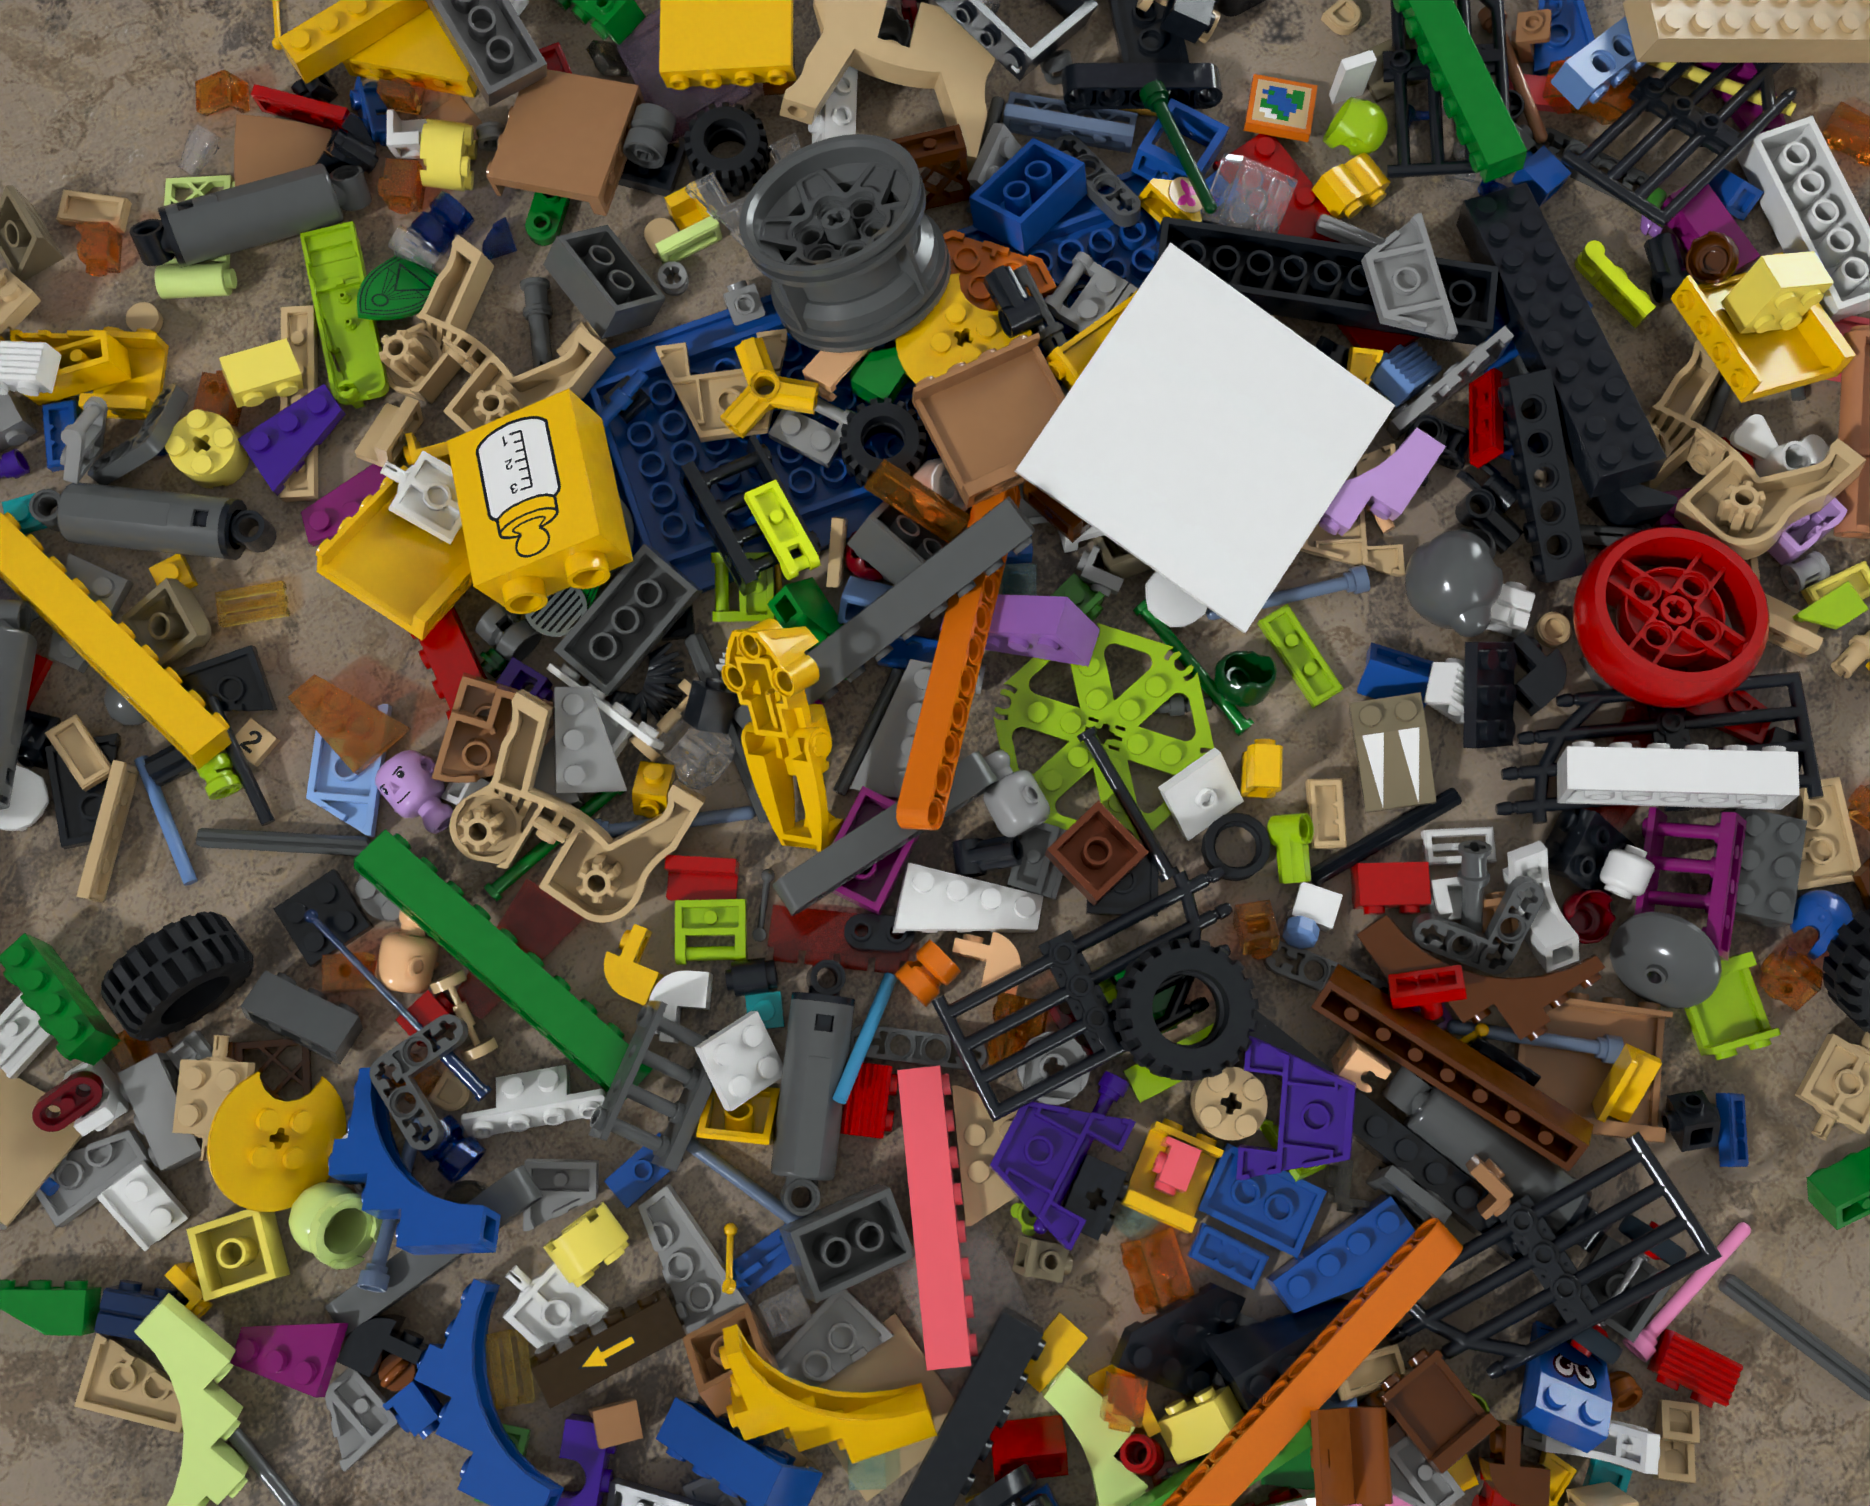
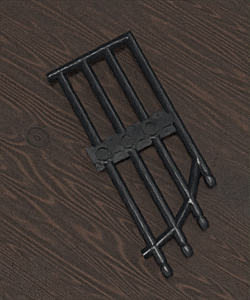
M1390 0L1392 51H1383L1382 66L1383 82H1394L1397 165H1387V179L1475 173L1469 161L1470 153L1466 145H1464L1465 160L1445 161L1441 92L1434 90L1430 79L1431 72L1427 64L1423 65L1421 63L1417 49L1406 50L1404 16L1402 12L1398 13L1396 11L1393 0ZM1457 0V9L1472 37L1470 0ZM1479 0L1491 11L1493 43L1476 44V47L1489 74L1495 75V86L1511 116L1504 0ZM1427 80L1431 162L1411 164L1407 81Z
M1677 62L1660 79L1648 76L1638 83L1628 96L1635 103L1580 155L1569 149L1563 155L1561 162L1661 228H1664L1795 99L1798 92L1794 87L1784 90L1777 98L1775 95L1774 74L1785 63H1753L1757 73L1714 114L1708 113L1696 105L1740 63H1721L1688 96H1684L1674 92L1670 87L1696 62ZM1760 88L1762 113L1741 133L1726 125L1724 122ZM1644 111L1651 112L1662 119L1607 173L1591 164ZM1671 129L1679 130L1690 137L1634 192L1618 182ZM1699 147H1706L1718 155L1663 210L1646 200Z
M1797 671L1749 676L1739 687L1733 690L1743 691L1787 686L1791 703L1789 707L1686 716L1685 708H1664L1647 704L1649 720L1581 726L1602 704L1636 701L1615 689L1578 692L1574 695L1567 693L1556 696V705L1558 707H1572L1573 705L1580 707L1558 728L1537 730L1536 732L1524 731L1517 734L1518 744L1532 745L1536 742L1538 744L1548 743L1538 764L1501 769L1502 780L1512 781L1518 778L1522 780L1535 778L1533 799L1518 800L1514 803L1510 801L1498 803L1495 805L1496 814L1505 816L1512 815L1513 813H1532L1533 824H1543L1547 822V812L1615 806L1557 803V797L1547 798L1549 777L1557 776V763L1555 761L1565 741L1652 733L1653 743L1670 744V749H1685L1686 745L1691 744L1689 730L1788 720H1794L1797 740L1744 746H1747V751H1762V748L1766 746L1786 747V751L1798 752L1801 756L1804 774L1799 775V789L1807 788L1808 799L1824 797L1801 673ZM1723 747L1709 748V750H1723ZM1664 806L1665 812L1689 811L1702 808Z
M1221 866L1211 868L1206 874L1202 873L1190 880L1184 870L1173 876L1177 887L1076 939L1070 930L1038 946L1043 955L1042 957L949 1004L945 996L942 995L931 1001L992 1122L1007 1116L1127 1052L1120 1043L1122 1041L1120 1032H1115L1113 1021H1116V1011L1112 1010V1002L1108 1004L1099 984L1125 971L1124 969L1128 964L1136 960L1140 956L1139 954L1145 950L1176 939L1201 940L1203 929L1217 923L1219 919L1222 920L1228 917L1233 912L1229 903L1220 904L1214 907V910H1208L1199 915L1194 893L1208 887L1210 883H1216L1225 876ZM1179 901L1182 902L1186 918L1185 923L1091 971L1082 954L1083 951ZM1227 944L1220 945V947L1224 948L1229 952V955L1231 954V950ZM1050 969L1059 989L965 1037L956 1019L957 1016ZM1188 975L1174 976L1163 982L1157 989L1155 995L1176 985L1164 1016L1155 1020L1156 1026L1161 1033L1192 1018L1194 1014H1199L1209 1007L1206 997L1196 998L1189 1005H1184L1195 977ZM1063 1002H1067L1076 1021L982 1070L972 1050ZM1081 1034L1084 1035L1093 1052L1092 1054L1017 1094L998 1102L989 1084L990 1082Z
M1638 1131L1626 1138V1141L1632 1148L1631 1150L1536 1204L1529 1194L1512 1202L1498 1216L1502 1223L1463 1244L1461 1254L1445 1272L1511 1236L1523 1256L1427 1310L1416 1302L1408 1311L1413 1318L1402 1323L1401 1327L1393 1328L1386 1335V1338L1393 1345L1402 1342L1407 1336L1411 1337L1426 1328L1450 1341L1443 1345L1441 1349H1438L1443 1356L1441 1358L1444 1361L1446 1359L1450 1360L1468 1349L1505 1356L1502 1361L1497 1360L1486 1369L1490 1378L1495 1379L1719 1259L1722 1255ZM1642 1163L1654 1183L1558 1237L1555 1236L1544 1219L1546 1215L1633 1166ZM1664 1196L1676 1217L1586 1267L1577 1270L1565 1250ZM1684 1230L1688 1232L1699 1251L1606 1302L1599 1304L1588 1287V1283ZM1531 1269L1544 1288L1539 1293L1466 1333L1441 1320ZM1554 1303L1566 1322L1527 1345L1490 1338Z

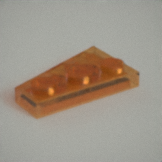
M315 674L288 696L289 700L352 772L357 775L411 730V728Z

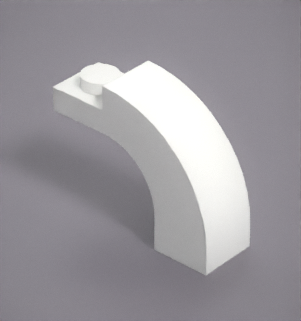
M1537 841L1507 852L1508 867L1502 869L1505 889L1507 890L1509 884L1517 877L1527 876L1536 880L1544 892L1543 903L1524 938L1532 953L1546 972L1579 961V936L1561 913L1550 886L1547 848L1541 841ZM1528 888L1526 892L1520 891L1518 895L1523 900L1525 897L1531 898L1533 893ZM1519 906L1517 910L1524 914L1525 912Z
M1610 1420L1608 1438L1589 1453H1585L1524 1426L1523 1445L1549 1453L1598 1459L1642 1473L1658 1475L1660 1434L1650 1432L1647 1428Z

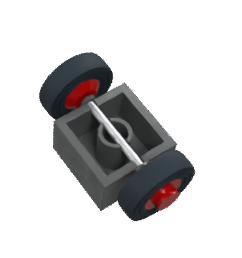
M1628 1215L1624 1217L1618 1230L1633 1241L1660 1225L1652 1220L1648 1225L1637 1217ZM1605 1234L1592 1252L1587 1253L1577 1270L1586 1267L1623 1245ZM1668 1239L1587 1285L1599 1304H1602L1660 1272V1270L1648 1263L1650 1259L1647 1256L1653 1260H1662L1671 1266L1684 1259L1687 1252ZM1672 1284L1573 1337L1569 1344L1587 1357H1590L1593 1353L1608 1364L1613 1365L1620 1357L1623 1349L1612 1341L1607 1331L1600 1326L1605 1327L1607 1324L1634 1343ZM1561 1314L1555 1321L1557 1328L1566 1323Z

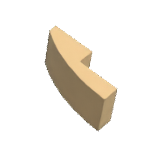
M1661 1399L1658 1403L1655 1433L1660 1434V1458L1658 1461V1475L1653 1474V1479L1694 1484L1696 1483L1694 1444L1700 1443L1699 1404Z

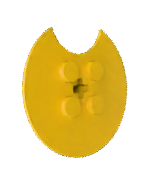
M960 273L950 274L946 290L934 309L915 327L897 337L895 343L898 358L904 371L917 384L928 376L936 378L947 373V370L957 363L965 362L968 364L975 361L979 355L989 349H1002L1018 336L1027 335L1029 337L1032 335V331L1029 330L1009 338L1001 327L998 310L988 311L977 308L970 303L961 291Z
M256 1072L240 1082L227 1095L218 1108L208 1135V1164L211 1175L220 1191L232 1202L246 1209L257 1212H275L291 1208L292 1204L305 1189L320 1182H326L330 1177L328 1175V1159L333 1150L334 1139H342L346 1135V1115L340 1096L332 1084L323 1076H321L320 1081L310 1093L300 1099L291 1101L273 1098L264 1089L260 1079V1072Z

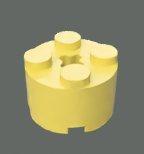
M427 118V123H424L420 142V159H423L424 166L427 168V170L420 169L422 185L424 187L456 191H472L474 171L470 170V160H476L478 149L477 140H474V126L468 123Z
M200 409L190 411L187 416L178 421L165 444V449L172 463L194 483L204 488L214 489L213 487L222 485L226 487L235 483L245 473L249 463L247 452L238 440L242 435L222 416Z
M603 1201L597 1208L593 1207L561 1231L562 1235L556 1240L552 1238L543 1248L567 1282H573L576 1287H579L595 1275L594 1271L600 1267L599 1263L604 1261L606 1265H609L625 1253L624 1249L629 1246L627 1242L629 1236Z

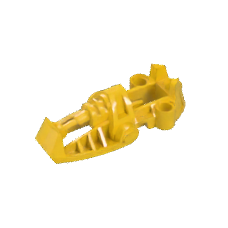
M768 618L749 628L732 631L726 649L725 665L721 671L722 679L729 690L737 693L740 705H748L752 721L748 722L742 730V747L756 792L781 845L816 849L818 852H821L832 844L844 823V819L835 818L828 811L823 773L830 767L829 761H826V758L832 749V736L823 704L808 705L805 689L814 685L819 680L820 675L816 662L804 652L819 643V641L806 626L782 628L776 620ZM793 775L797 778L806 813L805 819L795 822Z

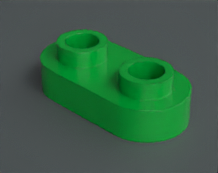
M535 192L525 223L526 231L532 242L540 246L554 243L556 236H559L561 233L570 198L559 196L546 198L547 194ZM547 222L544 227H537L538 223Z

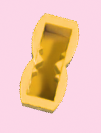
M1362 153L1345 164L1335 166L1324 173L1312 188V191L1333 217L1341 219L1346 216L1348 219H1351L1365 206L1374 207L1380 203L1387 195L1385 190L1391 182L1367 153Z
M1255 739L1254 744L1247 746V751L1242 753V797L1269 799L1275 797L1276 792L1282 790L1283 747L1276 745V740Z

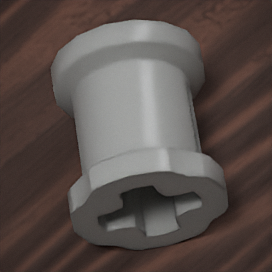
M1813 551L1806 555L1805 559L1795 564L1787 563L1783 565L1780 574L1785 586L1790 591L1797 593L1802 591L1805 585L1815 580L1822 581L1829 577L1830 566L1820 552Z

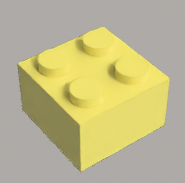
M1814 251L1766 255L1758 259L1721 303L1740 334L1763 333L1779 329L1790 330L1800 324L1803 315L1823 299V294L1833 285L1834 281Z
M246 1209L186 1229L204 1302L291 1275L275 1212H257Z

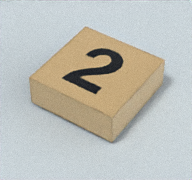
M252 718L235 735L245 758L256 767L264 761L281 741Z

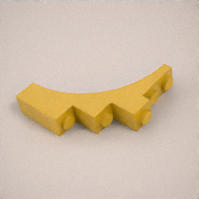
M737 1324L722 1329L724 1345L719 1347L721 1362L725 1370L731 1368L733 1372L730 1374L732 1404L726 1406L727 1414L732 1428L739 1427L744 1441L783 1429L786 1439L793 1438L798 1452H802L836 1440L839 1450L846 1449L853 1464L937 1436L931 1408L922 1383L894 1390L866 1393L833 1391L810 1386L784 1375L766 1363L747 1343Z

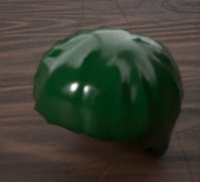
M1233 651L1223 656L1216 664L1214 683L1217 685L1218 692L1229 703L1239 707L1255 706L1263 702L1271 691L1276 680V665L1270 656L1259 655L1254 651Z

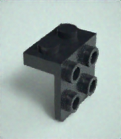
M1585 809L1562 810L1544 844L1548 850L1549 874L1568 878L1581 890L1600 889L1610 896L1612 893L1604 889L1606 884L1600 879V873L1608 854L1612 849L1624 850L1627 844L1634 847L1635 845L1598 812Z

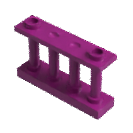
M1649 807L1648 817L1644 818L1642 824V835L1645 838L1643 850L1648 852L1645 859L1652 862L1655 868L1644 894L1637 896L1634 915L1654 912L1655 905L1705 909L1706 913H1708L1707 926L1703 927L1702 931L1715 945L1720 960L1728 961L1747 821L1737 812H1722L1721 822H1717L1716 825L1667 822V815L1657 807ZM1664 837L1715 840V843H1718L1716 857H1712L1711 860L1662 856ZM1660 870L1710 874V877L1713 878L1711 892L1701 895L1657 891Z

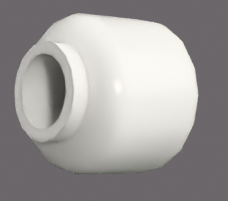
M1628 844L1624 850L1612 849L1600 873L1601 881L1606 884L1604 889L1629 900L1632 899L1633 895H1643L1655 868L1652 862L1645 859L1648 852Z

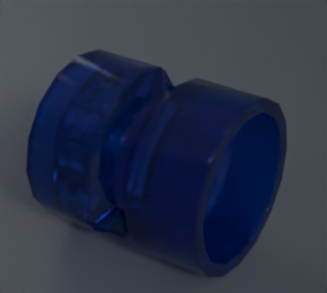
M441 191L429 204L431 211H423L411 223V228L430 248L444 256L452 247L455 235H463L475 220L467 209L445 191Z
M447 1115L440 1120L444 1129V1138L441 1144L433 1150L418 1151L430 1163L437 1161L439 1163L437 1170L450 1184H454L480 1161L486 1153V1149L473 1136L465 1137L464 1127L452 1115ZM432 1128L422 1137L421 1140H427L428 1142L430 1141L429 1134L433 1131Z

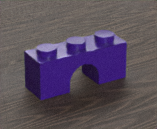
M572 1413L566 1418L559 1458L575 1460L583 1467L586 1476L583 1489L578 1491L563 1490L557 1506H602L604 1493H609L610 1481L613 1479V1470L608 1469L610 1454H616L618 1445L600 1449L597 1446L593 1419L587 1415Z

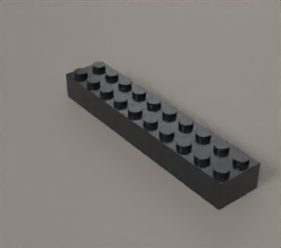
M1527 183L1464 200L1456 226L1474 263L1499 267L1495 306L1505 326L1514 335L1512 338L1513 343L1527 371L1533 372L1551 368L1565 449L1589 498L1655 479L1667 457Z
M1170 217L1162 218L1157 234L1153 267L1171 242L1270 315L1476 346L1484 342L1493 330L1499 271L1497 266L1435 257L1458 331L1454 339L1448 340L1379 323L1361 262L1364 255L1373 248Z

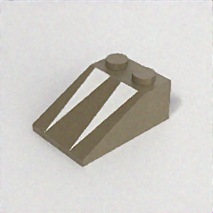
M1421 692L1350 703L1349 716L1365 813L1436 803L1427 725Z

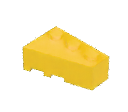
M18 329L10 330L11 341L46 342L62 355L52 394L40 392L38 396L25 395L39 406L132 379L128 349L106 331L67 330V333H51L48 330H38V333H23Z

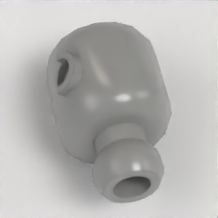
M1002 749L984 757L999 782L987 788L983 795V801L1001 834L1006 837L1020 836L1045 822L1050 815V806L1031 772L1027 770L1013 772L1010 767V757Z

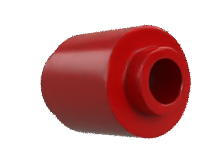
M1143 1434L1129 1436L1120 1448L1122 1464L1127 1470L1146 1477L1153 1476L1161 1470L1164 1464L1165 1455L1162 1446L1156 1440ZM1147 1450L1146 1459L1142 1462L1141 1455Z

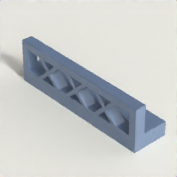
M1010 91L1008 103L1005 105L1003 123L1011 133L1050 140H1056L1063 135H1073L1079 138L1086 146L1130 153L1138 113L1117 109H1071L1066 106L1064 100ZM1015 103H1017V104H1023V105H1028L1029 107L1020 106V105H1015ZM1114 121L1128 122L1129 124L1119 123V122H1114Z

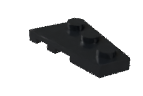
M253 645L175 671L183 681L180 685L187 692L193 689L203 700L216 696L224 712L278 711L258 652Z
M118 733L93 737L112 764L113 760L117 759L121 736ZM46 746L45 751L61 847L63 849L90 845L108 778L85 792L54 746Z

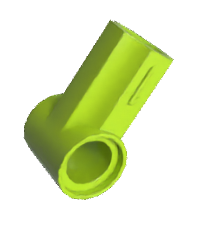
M1307 813L1271 816L1268 820L1267 831L1271 844L1276 846L1279 883L1288 884L1312 881L1308 844L1311 843L1314 835L1311 817Z

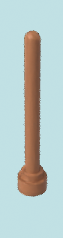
M1485 6L1479 11L1478 18L1482 28L1487 30L1488 33H1492L1491 11ZM1504 9V12H1505V26H1506L1507 14H1506V11H1505V9ZM1506 32L1508 75L1514 90L1524 100L1523 112L1533 132L1534 140L1542 144L1547 140L1548 134Z

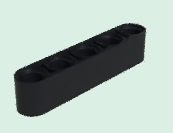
M1074 63L1066 66L1061 73L1064 103L1071 109H1146L1139 93L1147 83L1155 80L1164 83L1169 93L1168 102L1173 98L1193 109L1215 107L1223 98L1219 69L1212 63Z

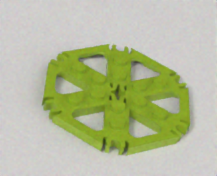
M1096 623L1097 627L1100 628L1099 638H1097L1089 667L1070 664L1079 708L1031 691L1029 687L1030 679L1051 661L1032 658L1004 683L1005 686H1011L1016 689V693L1014 694L1011 690L1001 689L1000 695L1011 700V705L1006 709L995 707L994 712L1001 716H1008V720H1000L994 716L993 719L1000 749L1008 753L1010 767L1013 772L1020 771L1012 740V734L1017 728L1024 727L1068 741L1061 750L1032 774L1050 806L1049 818L1043 823L1068 830L1077 821L1060 815L1056 810V801L1093 768L1101 804L1139 841L1137 832L1084 741L1080 742L1077 736L1086 731L1085 728L1095 726L1096 729H1101L1103 725L1109 726V733L1113 734L1114 737L1122 739L1121 741L1107 739L1102 746L1136 804L1137 801L1128 761L1175 776L1206 754L1200 753L1201 748L1211 750L1214 748L1198 672L1192 679L1185 681L1184 677H1187L1194 667L1189 665L1183 671L1175 668L1174 662L1180 657L1181 653L1179 651L1175 652L1166 660L1164 656L1174 648L1173 646ZM1111 644H1118L1148 654L1152 661L1150 669L1114 701L1104 656L1106 647ZM1181 693L1188 698L1195 726V735L1191 740L1182 741L1138 727L1172 695ZM1089 717L1097 719L1098 723L1088 720ZM1115 726L1125 728V731L1116 729ZM1109 746L1118 748L1119 750L1116 751V750L1110 749ZM1165 801L1151 813L1141 811L1152 831L1171 815Z

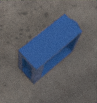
M1171 98L1167 106L1181 134L1207 147L1197 162V166L1204 178L1220 153L1230 127ZM1157 119L1138 147L1131 171L1149 181L1153 178L1174 180L1178 177H1187L1178 157L1155 145L1164 132L1159 119Z

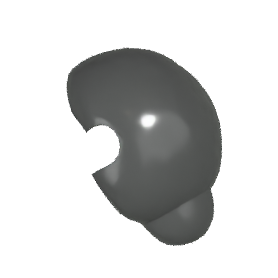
M1466 530L1447 531L1431 541L1423 543L1412 553L1405 572L1406 595L1414 610L1431 624L1441 628L1453 629L1463 637H1475L1483 633L1491 622V607L1500 596L1502 590V568L1495 565L1489 552V546L1480 537Z

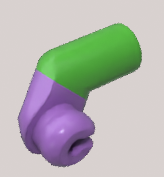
M1657 188L1646 200L1660 209L1667 194L1663 189ZM1641 215L1640 230L1645 236L1648 234L1651 237H1656L1661 233L1663 228Z

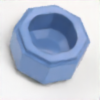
M1304 916L1290 917L1284 925L1282 937L1288 945L1295 948H1312L1318 940L1320 928L1313 919Z

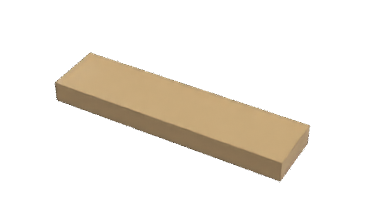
M117 760L112 762L76 897L101 903L105 901L139 774L137 767L126 762Z

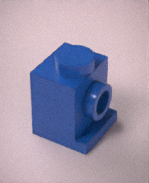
M413 1380L382 1405L386 1411L392 1408L395 1409L397 1412L395 1418L405 1432H411L414 1437L419 1434L423 1440L438 1429L440 1424L438 1417L443 1408L442 1403L432 1389L416 1380Z

